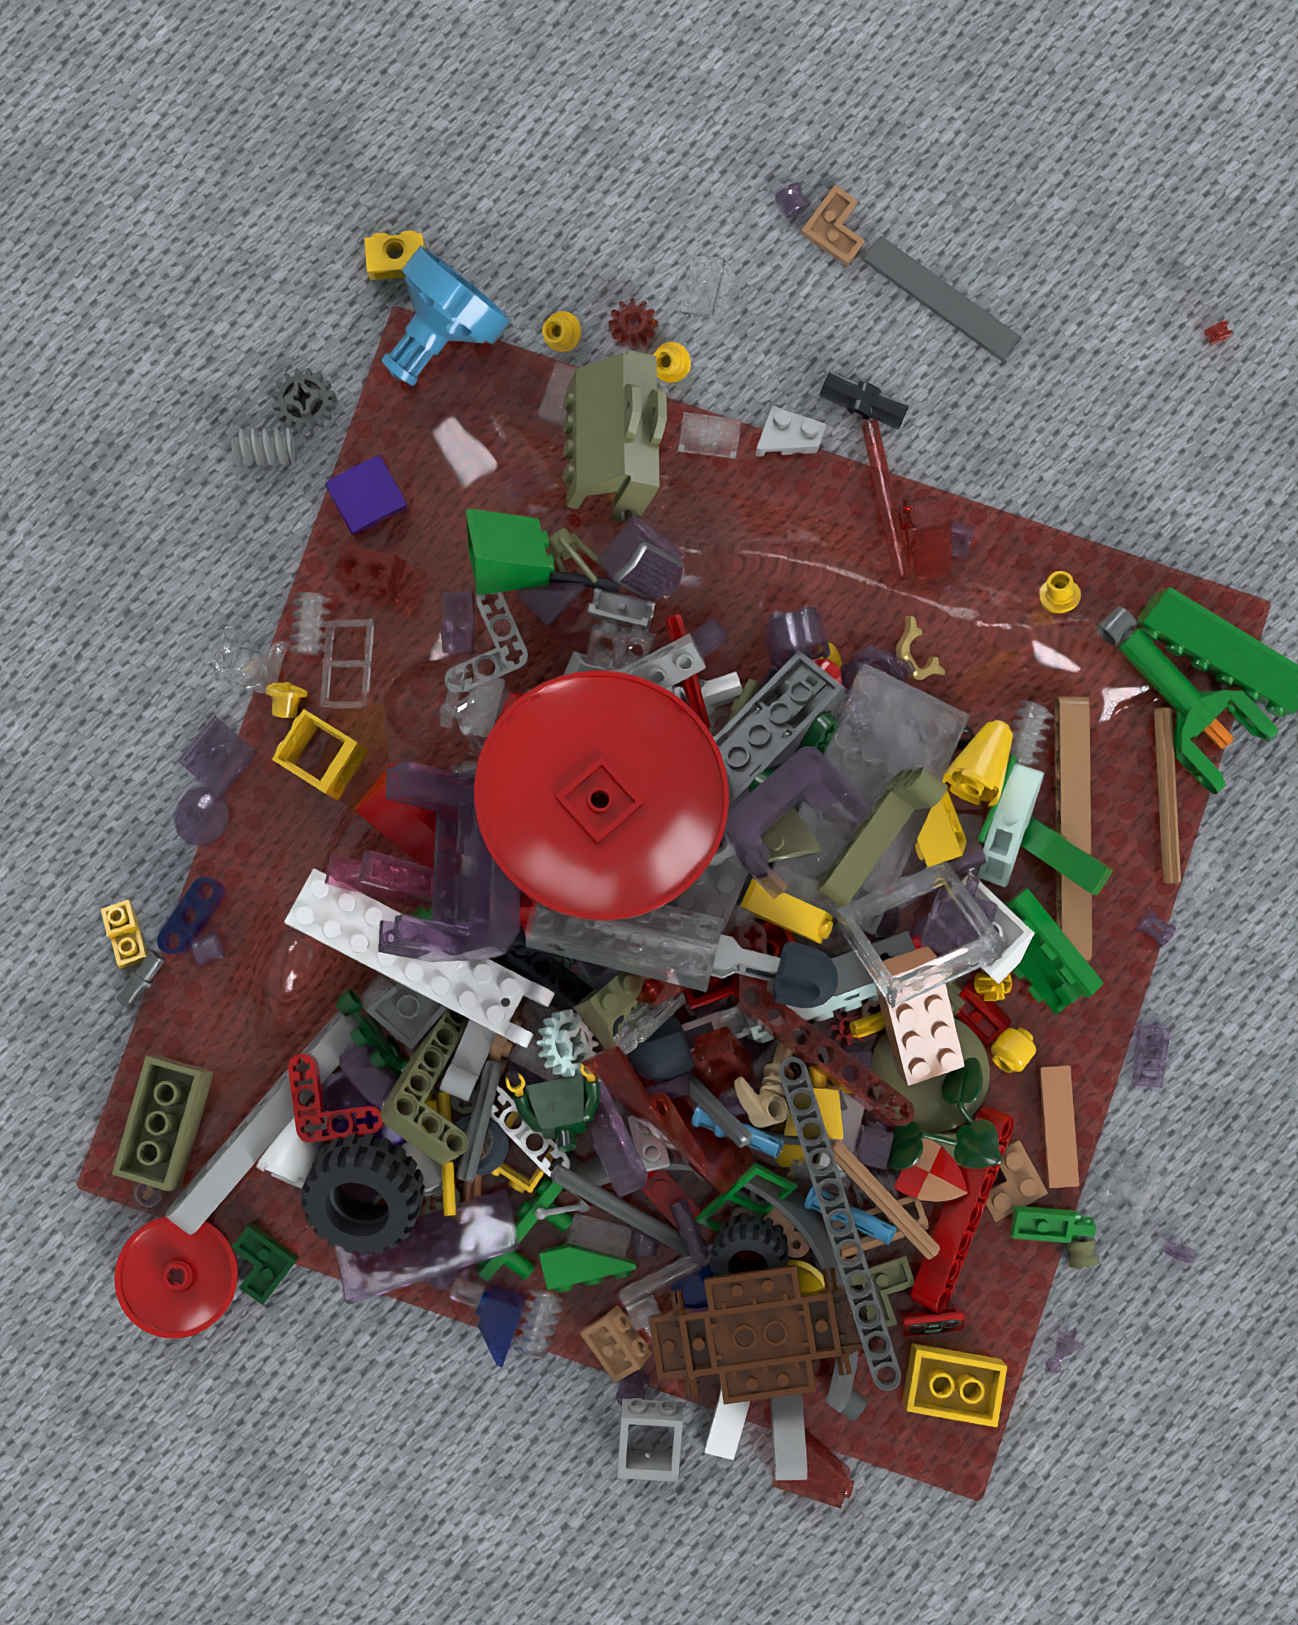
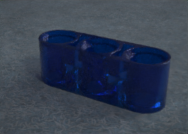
M200 877L192 883L158 934L157 945L162 952L181 955L190 949L224 897L225 889L220 881L208 877ZM210 883L213 887V894L210 898L205 899L202 895V890L206 884ZM193 908L196 912V919L193 923L189 924L186 921V913L189 909ZM176 933L180 941L179 945L172 949L169 945V939L172 934Z

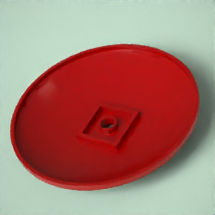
M592 670L575 672L546 681L521 696L503 713L489 733L480 753L474 782V806L480 834L489 854L501 872L517 889L537 903L558 913L580 919L612 921L628 919L656 910L676 899L700 877L711 862L724 834L729 807V786L722 755L713 736L699 716L684 701L669 690L642 677L615 671ZM595 793L604 794L608 798V805L604 808L595 807L591 803V796Z

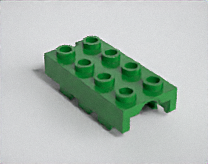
M1028 888L1014 896L1008 903H1003L1034 932L1021 962L1012 971L1019 980L1023 977L1027 979L1031 984L1027 990L1038 1003L1044 1000L1052 1012L1057 1015L1082 995L1085 998L1092 996L1104 984Z

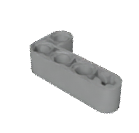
M504 998L501 1000L503 1007L509 1006V999ZM469 1020L439 1090L469 1101L497 1033Z
M802 1394L770 1398L775 1481L807 1480Z

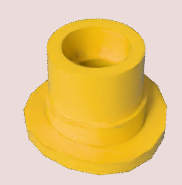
M559 311L552 314L543 324L542 334L544 341L551 349L557 352H568L578 346L581 340L582 329L575 315L570 312Z
M672 341L663 343L653 354V356H656L657 377L664 382H679L690 371V354L680 343Z
M1065 571L1052 573L1040 589V603L1048 612L1065 613L1074 609L1081 600V591L1078 585L1073 582L1072 576Z
M290 682L272 683L266 687V694L270 695L272 699V715L282 718L297 717L301 697L308 696L306 690L291 685Z

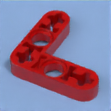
M302 1053L295 1055L290 1060L288 1073L297 1135L302 1141L312 1143L332 1140L338 1137L346 1138L350 1134H358L359 1136L366 1133L372 1134L384 1127L385 1124L380 1115L381 1108L378 1106L370 1105L325 1112L317 1059L311 1054ZM303 1058L304 1063H310V1069L305 1072L306 1080L313 1079V1084L298 1086V1081H304L303 1072L297 1071L296 1067L301 1064V1059ZM304 1089L312 1090L315 1095V1101L309 1107L304 1106L300 1102V1094ZM369 1111H371L373 1116H378V1122L373 1124V1128H371L370 1123L357 1125L359 1131H355L356 1119L369 1116ZM338 1115L345 1116L349 1121V1127L344 1133L336 1131L333 1126V1121ZM323 1117H327L326 1128L329 1133L328 1136L325 1135L326 1129L315 1131L313 1137H311L310 1132H305L304 1126L309 1125V1120L312 1121L313 1125L325 1123Z

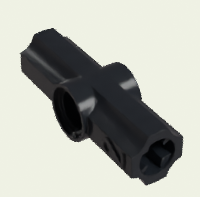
M829 371L819 394L822 398L846 407L847 411L851 414L854 412L863 416L862 419L869 420L872 418L897 430L900 429L910 406L882 394V391L873 384L863 381L856 383Z

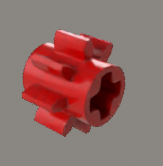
M851 1010L846 1012V1016L835 1013V1018L838 1021L836 1025L829 1026V1028L838 1032L834 1040L839 1041L844 1037L846 1038V1045L851 1046L854 1037L848 1032L843 1034L842 1031L845 1027L842 1023L844 1021L852 1022L859 1020L863 1017V1014L860 1013L852 1017ZM856 1037L857 1040L863 1041V1038H862V1037H861V1038H857V1037Z

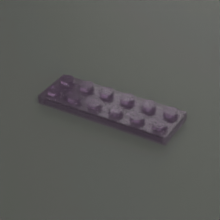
M505 1189L457 1204L456 1215L444 1216V1209L418 1217L409 1236L403 1239L401 1244L391 1249L388 1247V1250L376 1254L375 1251H371L370 1255H360L358 1251L347 1253L343 1252L344 1248L336 1245L344 1302L348 1305L519 1249L509 1196Z

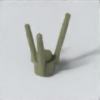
M567 528L560 529L548 539L549 546L552 548L548 553L552 554L553 560L561 572H566V569L560 557L562 556L564 560L572 557L585 575L593 583L597 582L595 575L576 553L578 548L608 573L613 571L575 533L571 535ZM566 585L568 592L572 593L574 591L573 586Z

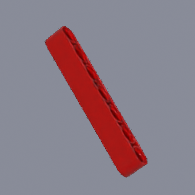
M984 1106L979 1111L975 1121L988 1120L996 1127L999 1151L1003 1159L1014 1129V1117ZM1000 1164L985 1168H965L958 1165L964 1176L968 1193L944 1202L931 1237L939 1245L940 1250L931 1259L924 1257L911 1292V1300L937 1313H942L948 1306Z

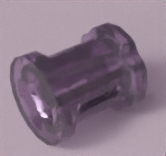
M1149 909L1138 921L1135 929L1138 932L1143 931L1161 948L1174 935L1176 926L1174 924H1167L1156 915L1154 909ZM1152 925H1155L1157 928L1160 929V931L1154 929Z

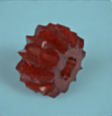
M632 298L630 299V306L621 301L619 302L620 310L613 309L611 311L613 319L609 321V328L614 329L611 336L613 339L621 338L620 346L624 347L628 341H631V349L634 350L637 347L636 341H639L645 347L648 344L647 338L655 337L653 329L658 327V320L653 318L655 315L654 309L646 310L647 302L642 301L639 306H636V301ZM634 319L638 320V325L634 324L632 328L628 327V322L632 323Z

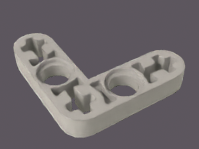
M501 592L491 593V595H498L499 599L495 601V605L498 611L504 608L506 613L498 614L491 620L487 618V615L493 614L490 606L482 605V601L486 599L485 594L477 595L478 608L496 649L456 665L445 674V684L453 693H466L517 671L528 662L527 649ZM502 619L507 620L511 624L510 633L504 637L498 636L494 632L495 623ZM514 636H517L518 641L512 642L516 651L522 650L523 655L519 657L520 663L515 664L512 660H506L510 652L507 645L501 648L500 642H507ZM485 659L493 661L496 667L495 672L488 677L480 675L478 671L479 663ZM472 665L473 672L479 679L478 682L473 683V678L471 677L463 681V688L451 685L450 681L454 679L453 674L455 672H458L460 675H466L470 673L466 667Z

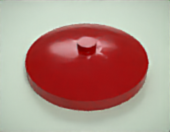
M165 1216L145 1224L127 1240L116 1263L114 1276L115 1291L122 1310L137 1327L151 1335L162 1338H185L206 1330L216 1323L227 1311L237 1290L238 1262L235 1251L231 1248V1243L222 1231L206 1220L192 1235L186 1233Z

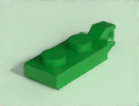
M1014 1206L1009 1233L1011 1238L1071 1243V1240L1077 1239V1236L1095 1237L1096 1225L1093 1217L1081 1216L1080 1212L1072 1210Z

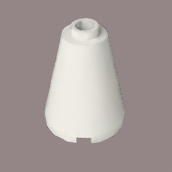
M323 1117L325 1120L323 1124L313 1125L312 1121L309 1120V1125L304 1126L305 1132H310L311 1137H313L315 1131L326 1129L327 1117ZM293 1118L259 1159L256 1168L263 1172L266 1169L272 1172L271 1176L302 1189L312 1163L322 1149L323 1141L312 1143L302 1141L297 1135L295 1119Z

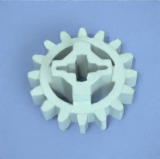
M573 1010L554 1012L551 1014L552 1018L543 1020L546 1028L538 1030L543 1036L542 1040L537 1041V1045L543 1046V1051L538 1055L539 1057L547 1058L544 1066L546 1068L553 1067L554 1075L562 1074L563 1077L581 1075L580 1068L584 1059L585 1068L592 1067L589 1059L597 1057L592 1048L598 1046V1042L592 1041L594 1034L589 1030L587 1024L582 1021L578 1013H573Z

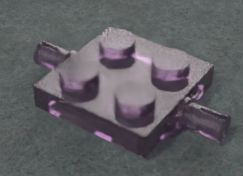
M968 874L964 891H949L938 888L920 941L922 947L928 946L931 950L941 954L940 963L945 976L949 975L953 959L980 962L998 908L996 903L980 899L975 895L981 880L980 877Z

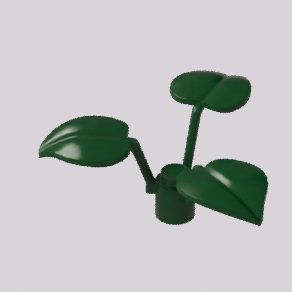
M968 1058L964 1061L965 1067L950 1071L942 1085L944 1100L951 1105L957 1103L958 1110L968 1122V1125H963L958 1129L956 1133L957 1140L926 1132L920 1133L919 1125L916 1122H904L891 1132L883 1150L884 1167L895 1170H905L912 1167L922 1155V1139H930L955 1146L954 1159L965 1168H985L1002 1163L996 1127L988 1120L974 1121L964 1108V1103L974 1102L982 1089L983 1074L981 1064L977 1058Z

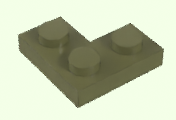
M905 1254L869 1266L887 1327L897 1324L888 1294L909 1288L915 1283ZM855 1274L851 1277L853 1285L862 1284L864 1287L867 1283V1279L863 1275ZM866 1305L868 1319H871L875 1316L876 1309L871 1305Z

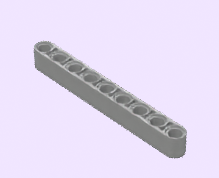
M340 1011L336 1012L302 1052L311 1054L317 1059L321 1085L356 1045L350 1036V1032L361 1025L351 1014L346 1017ZM302 1058L301 1064L297 1065L296 1069L303 1072L304 1081H298V1086L313 1084V1079L306 1080L305 1075L306 1070L310 1069V1063H304ZM288 1069L167 1210L165 1217L189 1235H192L199 1229L294 1118ZM304 1089L301 1092L300 1102L303 1105L312 1097L313 1091Z

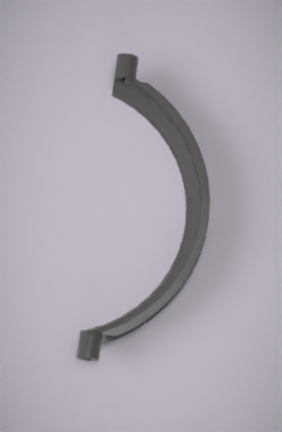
M665 1141L670 1166L657 1169L697 1171L719 1176L732 1182L738 1180L754 1164L771 1171L761 1164L732 1151L701 1143ZM634 1145L600 1154L585 1162L571 1151L564 1152L569 1158V1170L599 1187L613 1180L642 1173ZM560 1156L555 1159L549 1169L553 1171L556 1165H561L564 1161L563 1158ZM756 1174L744 1187L763 1197L784 1214L805 1238L815 1254L821 1269H828L829 1279L831 1280L829 1267H835L837 1285L844 1286L826 1225L814 1209L807 1210L804 1208L806 1199L797 1190L794 1189L784 1199H781L778 1193L784 1188ZM850 1278L849 1284H850V1286H853L852 1281H851V1278ZM858 1351L849 1355L852 1374L849 1375L846 1374L845 1363H843L845 1375H839L837 1357H835L831 1383L825 1402L851 1422L859 1417L868 1403V1399L853 1388Z

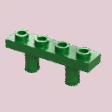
M550 1176L548 1178L543 1177L534 1189L535 1195L529 1202L525 1200L515 1212L517 1216L510 1226L505 1224L496 1236L498 1241L491 1249L486 1248L478 1257L477 1271L479 1276L488 1282L502 1265H506L524 1280L530 1276L535 1266L515 1250L516 1246L538 1220L535 1216V1211L538 1208L547 1210L559 1207L554 1203V1199L564 1187L553 1182ZM566 1212L548 1215L545 1218L561 1232H564L573 1221V1218Z

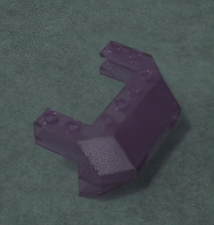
M409 760L387 769L386 799L436 811L432 920L404 914L395 916L394 922L381 920L379 924L378 952L427 962L484 960L506 954L520 931L521 891L505 877L495 864L480 834L474 806L476 768L458 774Z

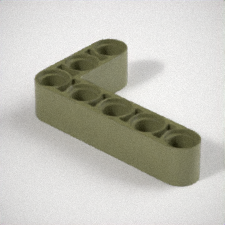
M923 766L899 771L821 878L816 889L840 908L846 906L914 810L935 806L946 793L948 786Z
M449 1008L443 1012L423 1036L380 1112L381 1119L388 1128L439 1164L452 1162L465 1153L469 1145L468 1138L462 1130L424 1103L470 1020Z

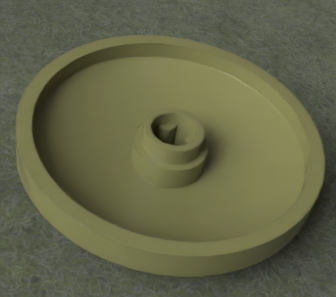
M954 1018L963 1061L975 1057L979 1060L982 1068L983 1084L978 1098L972 1103H964V1108L972 1117L982 1104L988 1090L990 1079L989 1061L986 1051L976 1034L967 1025ZM885 1030L873 1049L869 1063L871 1089L881 1109L898 1124L914 1121L919 1125L920 1132L926 1133L948 1131L966 1122V1119L957 1108V1103L951 1105L942 1096L943 1081L949 1072L907 1086L896 1071L887 1031Z

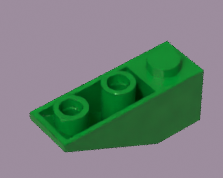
M571 1243L543 1249L539 1253L547 1290L555 1289V1293L573 1289L572 1284L584 1282L585 1286L594 1285L602 1282L601 1277L613 1275L614 1279L627 1277L632 1274L631 1270L636 1269V1262L633 1259Z

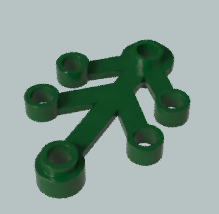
M347 989L338 997L339 1001L336 1002V1006L344 1016L348 1017L351 1014L361 1025L350 1032L352 1040L359 1047L367 1043L377 1049L370 1056L372 1064L380 1071L388 1067L394 1071L395 1077L398 1080L410 1059L404 1060L398 1043L390 1035L385 1037L380 1027L381 1025L370 1014L363 1017L359 1012L364 1008L361 999L353 990Z

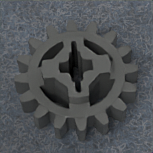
M296 368L295 376L293 377L285 373L286 382H276L280 391L272 392L273 398L277 400V402L272 404V407L275 411H280L276 415L279 421L286 419L285 426L292 428L295 425L298 433L302 432L303 427H307L309 432L312 433L314 430L313 425L315 424L323 428L322 420L324 418L332 419L328 410L336 409L335 403L330 401L336 398V394L333 390H329L332 386L329 380L323 381V375L320 372L313 377L310 368L306 369L305 374H301L299 369ZM306 383L313 384L320 390L317 388L311 389L307 387ZM302 390L308 398L305 404L306 410L300 404L303 396ZM321 406L319 411L315 415H313L317 407ZM288 411H297L301 414L302 418L294 417Z

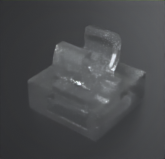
M464 1269L461 1278L455 1279L450 1299L478 1308L484 1292V1287H482L484 1279L479 1276L477 1282L470 1283L467 1281L469 1270Z
M654 1295L626 1307L635 1332L644 1328L648 1337L651 1336L649 1315L661 1314Z

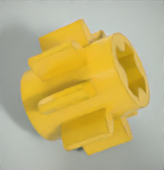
M982 969V972L976 974L974 984L977 993L984 995V1001L1004 1000V994L1011 991L1012 979L1009 973L998 984Z

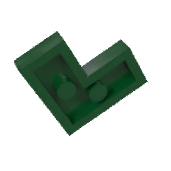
M251 1221L231 1247L255 1265L239 1288L262 1305L299 1258L297 1254Z

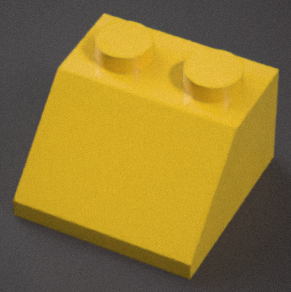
M948 790L941 800L930 809L917 838L918 842L915 843L918 857L920 860L925 859L928 867L962 856L967 844L966 836Z

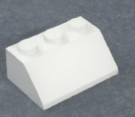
M971 872L928 915L998 984L1021 962L1034 935V932Z

